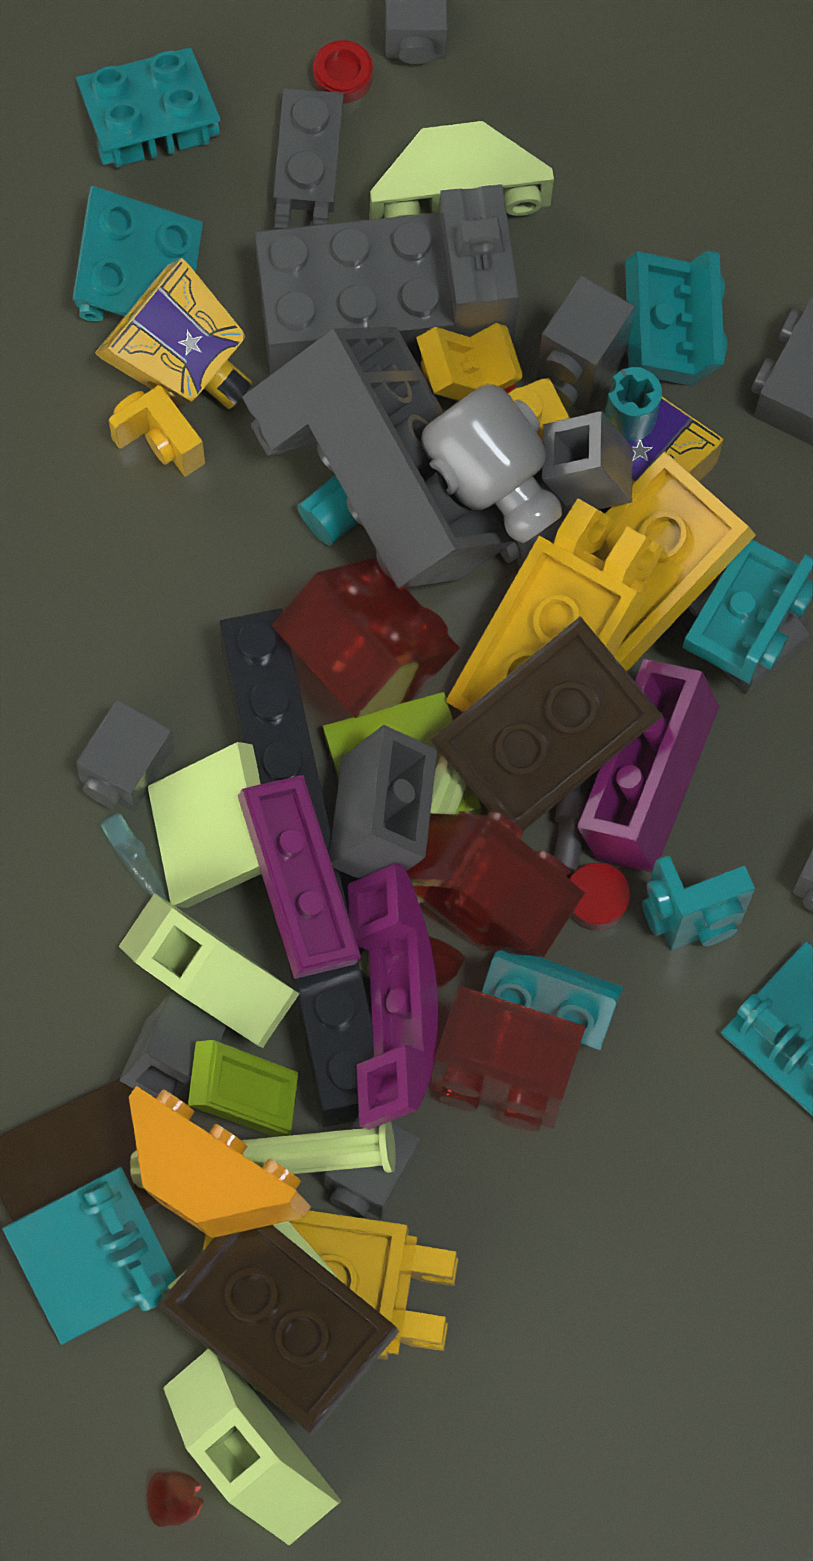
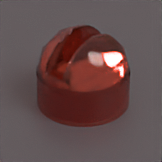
M429 936L437 989L449 985L454 980L465 960V956L452 945Z
M183 1472L155 1473L149 1482L147 1492L148 1510L153 1523L158 1527H171L192 1522L199 1515L204 1505L202 1498L195 1497V1493L201 1489L200 1483L190 1474Z

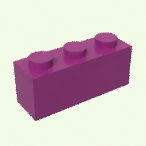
M643 659L635 682L663 717L600 768L577 827L597 860L652 873L656 860L661 858L718 712L719 705L702 671Z

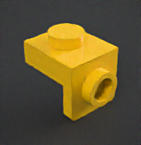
M494 323L471 337L439 327H434L416 337L423 358L421 371L434 394L460 401L480 386L492 384L505 389L522 378V371L508 328L503 324Z

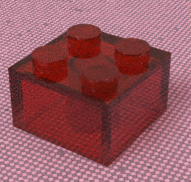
M377 557L317 572L272 624V627L354 718L416 699L460 649L447 634L448 627L444 620L431 609L423 607L406 588L398 589L395 582L387 577L380 568Z
M459 811L458 814L430 813L426 856L406 871L417 899L481 951H504L510 954L545 957L585 893L567 878L569 873L567 866L546 852L539 850L535 852L520 839L523 835L522 829L499 813L490 812L489 815H472L465 811Z
M459 985L434 1059L430 1089L442 1092L440 1099L446 1104L459 1109L477 1111L478 1106L482 1105L503 1112L502 1119L505 1122L524 1130L539 1131L541 1125L554 1129L586 1026Z

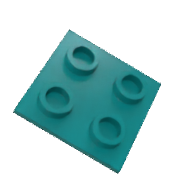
M191 47L178 51H164L154 57L120 66H106L93 73L76 77V82L98 138L97 147L103 165L114 163L115 167L119 168L125 164L144 160L141 143L144 141L150 158H157L155 138L163 137L168 154L175 153L172 137L174 133L179 150L202 144H210V137L220 135L218 125L220 116Z
M91 186L72 299L75 300V305L80 308L79 316L84 320L92 322L103 320L104 313L108 311L125 316L167 264L181 258L196 273L203 222Z
M806 941L756 995L753 993L737 1011L738 1015L725 1027L721 1035L813 1116V947Z
M122 1167L93 1180L2 1228L61 1345L137 1305L140 1306L142 1311L155 1308L164 1298L163 1292L168 1290V1286L177 1279Z

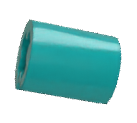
M642 367L622 369L612 378L604 415L627 441L635 442L644 439L652 432L656 424L662 398V387L658 378L651 371Z
M333 475L297 505L299 514L308 528L319 540L328 546L333 545L358 524L348 509L347 495L336 475Z

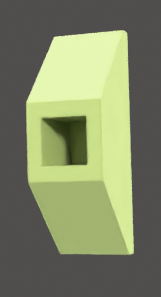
M483 121L422 128L370 191L369 219L439 213L440 190L472 189L498 184L503 186L506 212L514 216L532 214L541 207L551 205L554 183L553 171L551 167Z
M156 893L153 894L119 945L136 964L261 1048L265 1046L299 995L297 991Z
M209 1349L163 1387L187 1451L230 1504L286 1544L291 1545L342 1502L244 1378Z

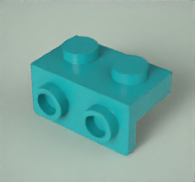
M706 250L691 262L639 251L626 259V301L635 306L628 340L629 367H642L651 371L658 380L693 386L723 366L728 341L723 331L722 300L725 293V281L721 275L719 252Z
M751 540L726 567L687 634L682 648L748 684L752 681L760 665L771 670L789 639V636L780 632L790 613L801 618L813 598V581L810 580L813 572V557L805 554L800 564H797L760 543Z
M667 855L657 859L650 881L647 883L646 894L648 898L642 900V908L652 933L655 936L664 934L671 951L697 940H700L703 946H711L732 937L738 932L736 925L742 923L755 887L744 865L684 889L670 856Z
M502 944L500 950L495 952L477 1006L601 1050L624 987Z

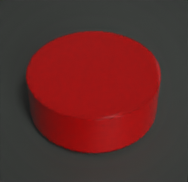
M337 40L323 46L316 54L313 62V81L317 91L343 93V104L355 102L365 96L373 81V62L368 51L358 43L348 40Z
M589 863L577 869L570 877L565 892V905L571 918L580 926L591 930H604L616 925L625 915L630 901V887L627 879L617 868L606 863Z

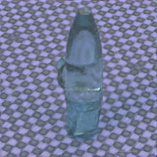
M115 813L101 823V828L133 878L151 897L156 893L166 899L160 875L146 852L144 844L134 835L121 813Z

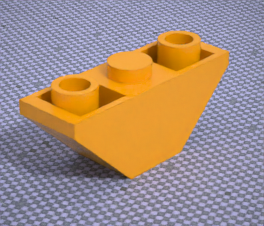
M136 1086L130 1094L129 1102L143 1188L161 1205L211 1238L304 1218L311 1208L307 1201L296 1191L302 1182L298 1177L269 1158L261 1168L244 1157L242 1154L248 1146L223 1127L214 1124L208 1133L189 1121L195 1111L171 1093L162 1089L158 1096L154 1098Z

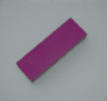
M304 775L243 788L238 794L239 803L294 979L356 964L360 960L361 955Z

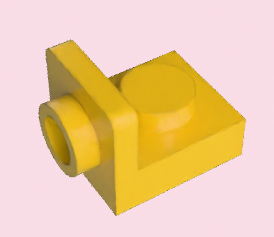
M160 384L147 393L138 391L127 396L116 406L113 412L114 415L109 418L111 437L119 449L145 434L148 444L164 465L173 461L184 477L205 464L203 441Z

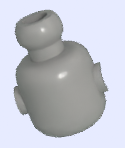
M486 384L471 392L424 428L421 437L422 447L431 461L429 464L432 469H436L447 483V494L452 495L454 493L464 506L472 510H483L496 503L504 515L505 529L515 541L520 543L527 542L562 516V506L559 499L552 492L542 489L533 477L545 464L546 451L541 438L536 433L540 429L538 419L531 408L523 401H514L501 387Z

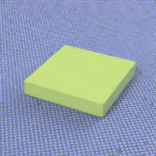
M236 742L147 786L170 903L175 907H191L262 874L238 799V794L243 788L261 784L253 744Z

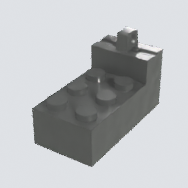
M502 184L472 189L440 190L439 213L255 232L256 269L270 375L333 328L397 327L414 359H423L416 337L434 327L471 337L494 323H499L507 326L512 343H514L519 294Z
M397 327L333 328L242 396L251 415L256 418L251 423V427L267 455H279L290 449L317 447L321 460L335 473L347 495L346 502L351 515L359 524L365 527L376 547V557L380 568L387 577L395 582L398 589L460 580L515 542L507 533L504 519L495 503L483 510H472L464 506L454 493L452 495L447 494V483L439 472L430 466L429 463L431 461L422 447V433L431 421L444 412Z

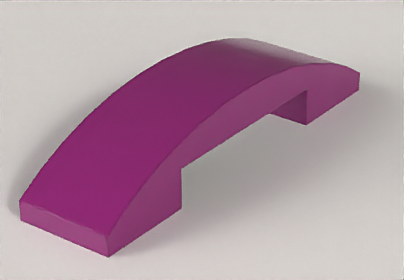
M393 863L348 884L349 920L357 946L369 950L374 1058L357 1064L360 1127L368 1130L419 1109L431 1079L438 1038V993L428 931L409 876L404 866Z

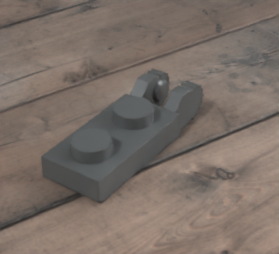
M283 88L273 192V208H276L274 230L292 228L291 209L314 211V219L310 222V226L328 224L329 212H334L343 93Z

